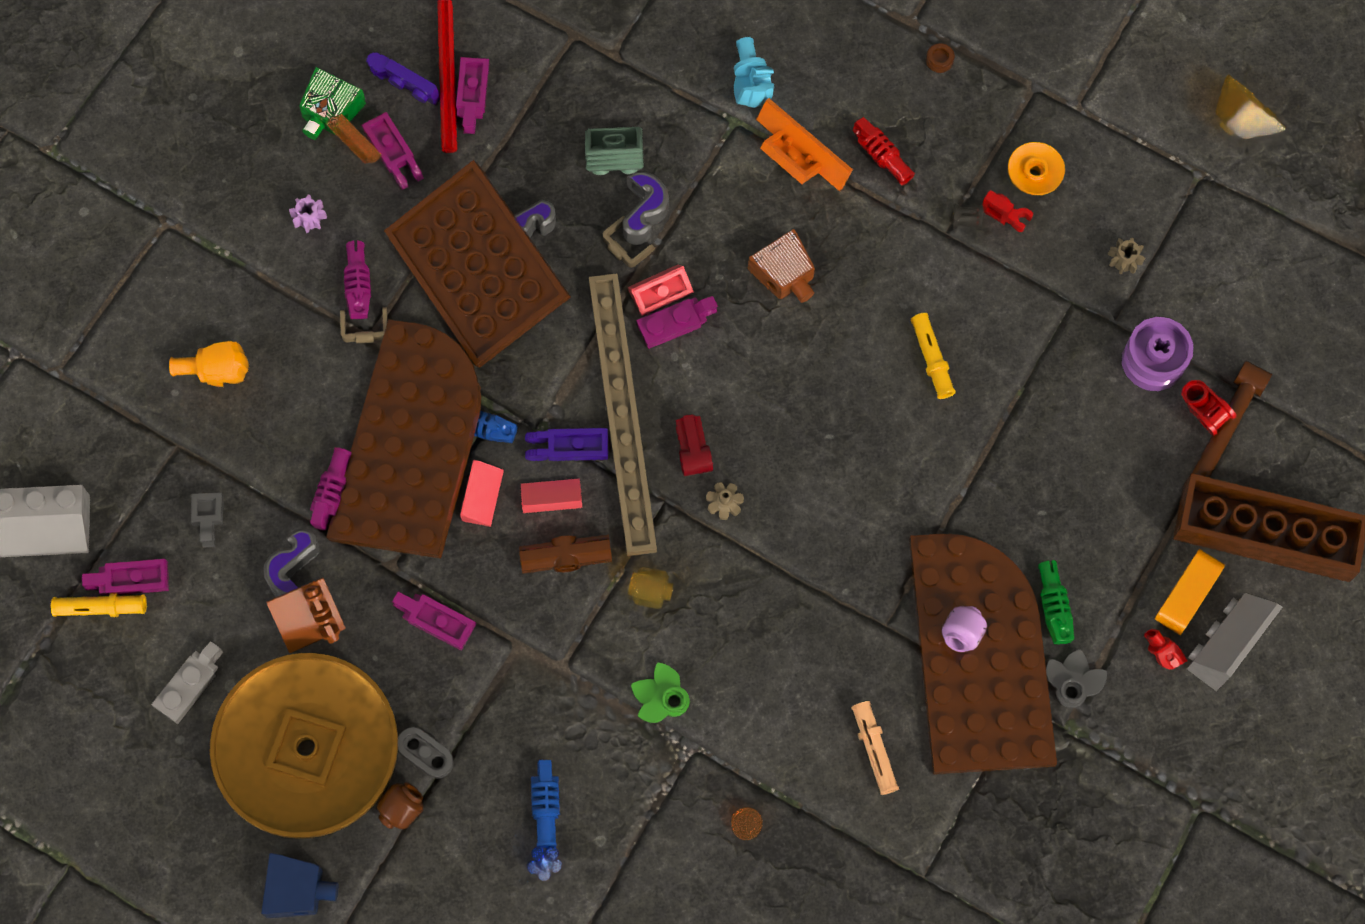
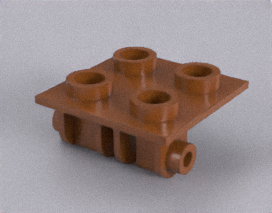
M323 577L266 601L289 653L321 639L327 640L328 643H334L339 640L340 631L346 629Z

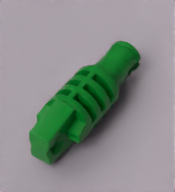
M1052 560L1051 565L1049 561H1044L1038 564V569L1040 570L1043 585L1040 597L1046 617L1045 621L1053 644H1068L1074 640L1073 616L1069 605V597L1067 596L1068 592L1061 585L1057 561Z

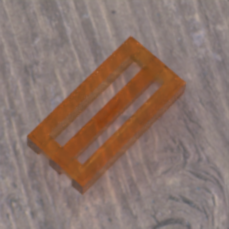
M342 114L332 116L326 122L327 126L363 163H373L381 157L377 149Z

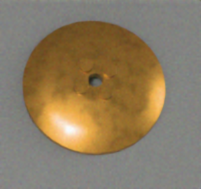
M298 653L279 657L260 665L244 676L228 693L221 704L212 727L210 739V759L213 775L223 797L243 819L260 830L288 838L324 836L341 830L361 818L375 805L388 786L398 753V732L395 717L387 698L379 686L365 672L353 664L337 657L317 653ZM304 740H311L315 744L314 751L307 756L299 754V744Z

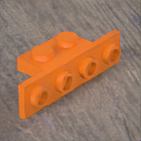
M768 98L756 120L773 135L764 140L760 149L801 184L819 173L837 190H842L853 169Z

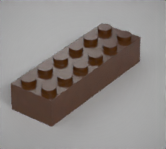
M1191 473L1183 485L1173 540L1350 582L1360 573L1365 544V515Z

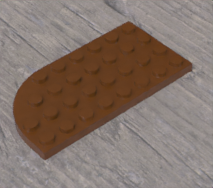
M388 320L351 448V457L344 475L347 482L341 494L336 515L332 516L326 538L329 541L441 559L481 409V387L478 383L475 367L461 346L445 333L427 325Z
M957 534L910 536L909 543L933 774L1055 767L1057 765L1040 615L1034 592L1023 572L1000 550L976 538ZM972 606L977 608L985 618L987 623L986 632L974 650L957 652L946 644L942 635V627L955 607Z

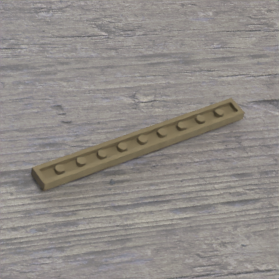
M618 274L589 277V286L627 556L656 553L657 546Z

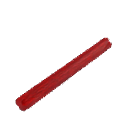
M438 0L441 147L444 153H454L457 151L453 4L452 0Z

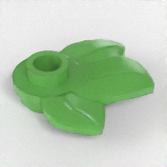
M656 664L654 679L640 680L631 684L635 698L643 704L638 717L646 722L657 723L667 716H680L689 707V695L680 687L679 674L666 664ZM676 697L680 700V704L673 707L668 703L669 699Z

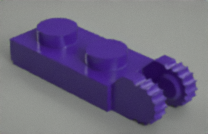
M377 52L370 53L368 58H366L371 73L380 80L389 78L388 81L394 87L400 90L403 88L408 89L412 92V96L422 103L428 101L436 106L440 100V94L435 84L394 60Z
M608 428L548 429V431L525 433V441L528 443L541 444L548 442V449H530L525 451L526 460H608Z

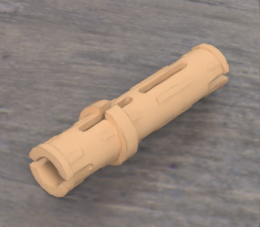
M870 701L852 706L851 709L854 712L860 730L858 737L859 740L864 742L880 795H886L899 790L880 735L883 731L881 726H877Z

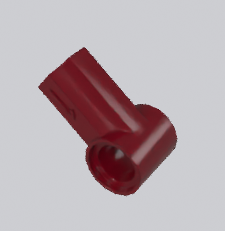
M686 415L677 419L675 424L681 449L679 450L683 476L712 472V456L709 445H706L701 417Z

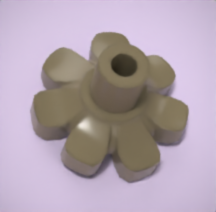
M722 482L715 484V492L709 491L706 495V501L710 502L707 508L711 514L719 511L720 520H727L729 512L733 516H737L741 512V508L738 505L744 502L743 494H735L737 492L735 484L730 483L727 488L724 487Z

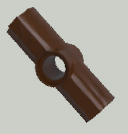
M609 534L578 539L575 536H560L553 538L548 543L519 546L522 574L546 570L564 573L578 570L584 565L612 562Z

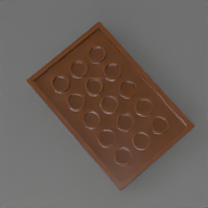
M474 160L384 230L474 365L479 368L571 298L480 165Z

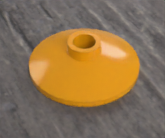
M1031 142L1021 145L1012 153L1008 162V174L1012 183L1019 190L1031 195H1045L1054 191L1061 184L1065 174V164L1061 155L1053 147L1040 142ZM1036 170L1040 175H1032L1030 171Z

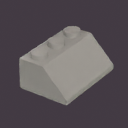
M83 485L0 489V558L89 553L90 495Z
M1247 593L1239 600L1233 597L1223 610V613L1227 616L1222 623L1216 620L1205 634L1210 638L1204 646L1199 643L1188 658L1192 660V663L1187 670L1217 691L1232 676L1283 607L1278 603Z

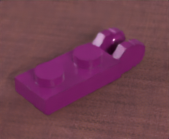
M387 112L361 125L387 170L393 174L402 190L407 188L408 184L399 168L408 164L413 177L418 182L424 179L421 170L415 162L413 153Z

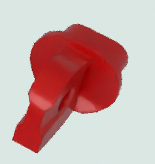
M1150 629L1144 634V637L1150 644L1148 651L1155 654L1156 661L1161 667L1175 669L1188 661L1179 646L1170 638L1163 637L1159 630Z

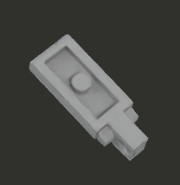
M210 641L201 653L195 651L151 705L170 720L179 724L216 677L215 672L218 666L215 665V662L223 653L221 648Z

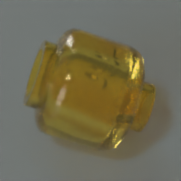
M641 567L638 573H632L628 595L632 596V600L636 605L659 609L663 606L664 600H671L674 584L669 583V575L666 571Z

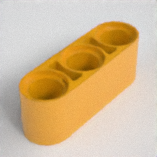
M1199 549L1154 619L1178 635H1181L1224 569L1225 564Z

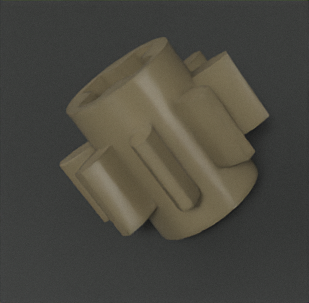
M1119 238L1116 242V247H1110L1108 252L1109 256L1114 257L1109 266H1115L1119 270V274L1129 270L1134 274L1137 270V265H1142L1145 257L1139 255L1144 246H1138L1134 242V238L1126 241Z

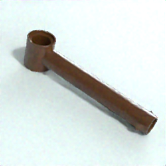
M1247 360L1244 362L1233 382L1238 388L1229 403L1237 417L1234 420L1229 419L1217 429L1218 433L1215 436H1211L1192 474L1210 478L1253 396H1261L1272 373Z

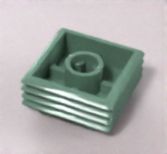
M642 128L587 129L585 131L586 170L592 171L596 175H605L613 170H621L625 174H632L637 172L638 169H642L644 167Z

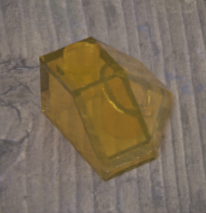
M1230 74L1226 76L1215 112L1222 120L1219 125L1232 136L1236 133L1243 139L1280 133L1286 129L1276 114L1268 107H1265L1248 88Z

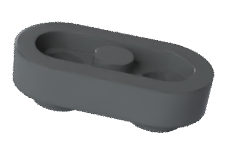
M407 728L400 733L398 749L404 758L432 778H443L451 772L453 758L447 748L419 728ZM413 740L419 742V747L415 750L408 748V744ZM439 758L444 761L443 766L440 768L432 766L435 759Z

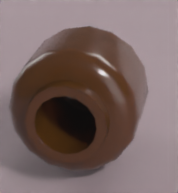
M408 782L393 784L377 802V809L380 813L378 816L379 820L389 829L393 827L398 829L408 828L423 811L422 794L415 786Z

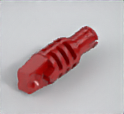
M863 117L855 122L853 132L858 137V143L867 151L869 156H872V159L877 162L879 167L887 168L900 185L907 184L914 177L915 172L899 157V149L894 147L889 138L878 127H874L866 118Z

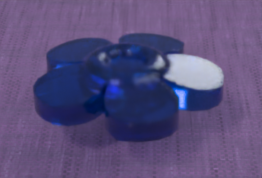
M540 846L535 847L531 852L535 860H530L527 863L529 873H537V877L541 881L548 880L551 877L550 870L555 873L560 871L562 867V862L557 859L559 851L555 846H548L546 850Z

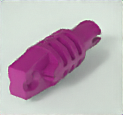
M354 240L346 243L348 265L344 269V289L350 319H367L371 298L370 270L365 264V244L357 240L356 251Z
M334 448L328 470L321 474L315 497L312 500L310 510L313 511L310 523L316 529L326 531L331 517L336 515L341 494L347 482L344 475L351 452L342 448Z

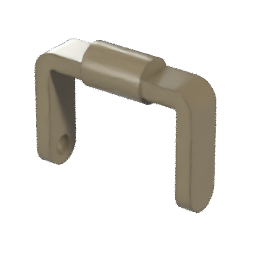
M622 216L603 232V241L607 244V249L619 261L622 260L628 267L632 268L655 250V247L651 244L631 259L620 244L610 237V235L623 226L625 216Z
M382 307L383 331H362L346 334L345 310H340V326L343 341L356 342L358 344L383 340L388 322L387 307Z

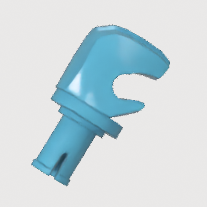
M743 37L736 41L740 61L734 66L736 76L734 95L737 104L755 108L764 104L768 98L772 99L774 83H771V74L774 71L771 67L767 66L763 58L756 57L753 38Z

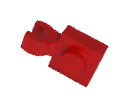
M991 190L985 196L980 210L1003 225L1006 222L1009 223L1018 232H1023L1026 226L1019 221V218L1023 217L1031 221L1034 215L1027 208L1014 209V204L1005 195L996 194Z

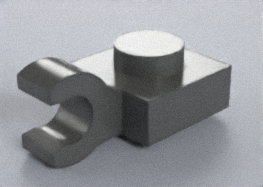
M222 492L192 494L191 523L193 526H200L199 538L203 548L215 547L214 525H223L224 496Z

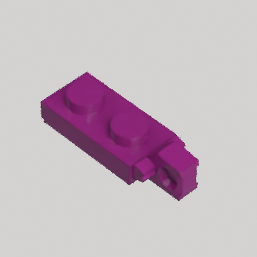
M461 57L456 110L457 117L463 118V133L475 134L476 119H483V113H485L490 65L489 59Z
M713 296L702 299L699 302L697 298L687 299L636 320V325L647 348L650 349L701 328V325L707 322V316L717 313L718 306Z
M167 559L105 563V566L99 567V573L82 574V587L85 588V591L99 590L100 595L107 596L110 593L125 595L169 591Z
M397 592L392 601L395 608L404 612L402 617L409 624L461 651L476 626L475 621L423 594L422 596L415 594L412 599Z

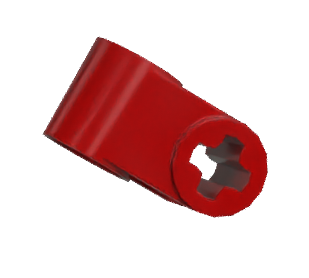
M1191 380L1184 385L1182 397L1188 409L1211 435L1215 436L1218 433L1217 429L1229 419L1234 420L1237 417L1229 404L1221 397H1218L1203 381ZM1203 395L1201 399L1193 401L1195 397Z

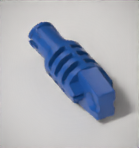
M480 411L474 436L489 441L513 443L518 427L516 424L497 415Z
M539 760L537 764V777H531L532 817L534 820H537V847L553 848L557 846L555 820L560 815L559 777L552 776L551 760Z

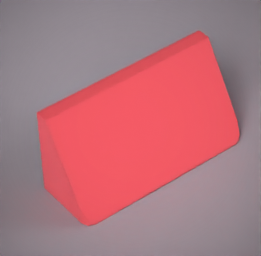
M675 265L627 287L641 316L694 293L682 265Z
M473 460L460 514L463 522L491 527L504 470L481 461Z
M580 478L521 484L523 513L582 508Z

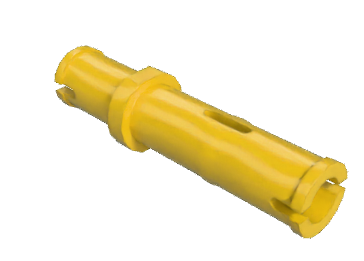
M920 313L913 316L910 321L913 324L927 364V375L932 378L938 399H945L953 396L956 392L948 374L949 365L947 361L943 360L928 318V313Z
M110 593L109 596L53 597L51 600V613L53 617L109 614L110 617H118L119 614H145L147 609V601L144 594L119 596L117 593Z

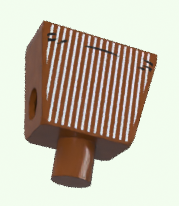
M794 229L749 257L748 270L777 298L783 299L793 292L798 300L803 303L814 295L815 292L808 282L813 279L815 268Z

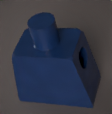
M270 853L261 914L265 918L315 915L318 912L319 900H337L339 884L338 882L322 881L323 870L318 865Z

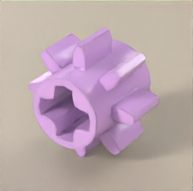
M310 195L303 199L296 198L295 208L289 209L291 217L294 218V227L302 226L305 228L306 233L310 229H321V219H327L326 212L321 210L323 208L322 200L320 199L315 202L311 199Z

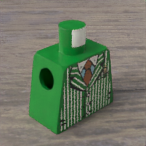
M316 67L300 103L302 118L307 121L302 132L313 140L318 138L323 129L334 135L339 134L365 106L366 101L363 90Z

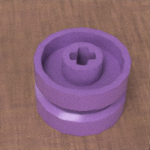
M1153 317L1144 320L1135 327L1122 352V366L1126 376L1134 385L1145 390L1161 391L1171 388L1180 380L1193 357V342L1190 334L1180 323L1170 318Z

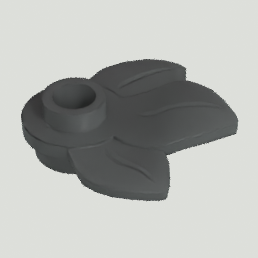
M1081 649L1068 655L1063 664L1049 659L1046 667L1047 680L1056 688L1058 701L1068 708L1079 707L1086 700V697L1099 694L1107 680L1106 670L1094 669L1089 671L1087 659ZM1073 689L1076 697L1069 698L1066 695V690Z

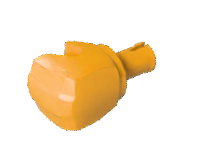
M232 341L214 343L208 347L199 348L196 357H171L169 360V370L172 376L197 374L200 382H207L208 385L223 387V382L231 384L243 382L249 367L243 348L239 343Z

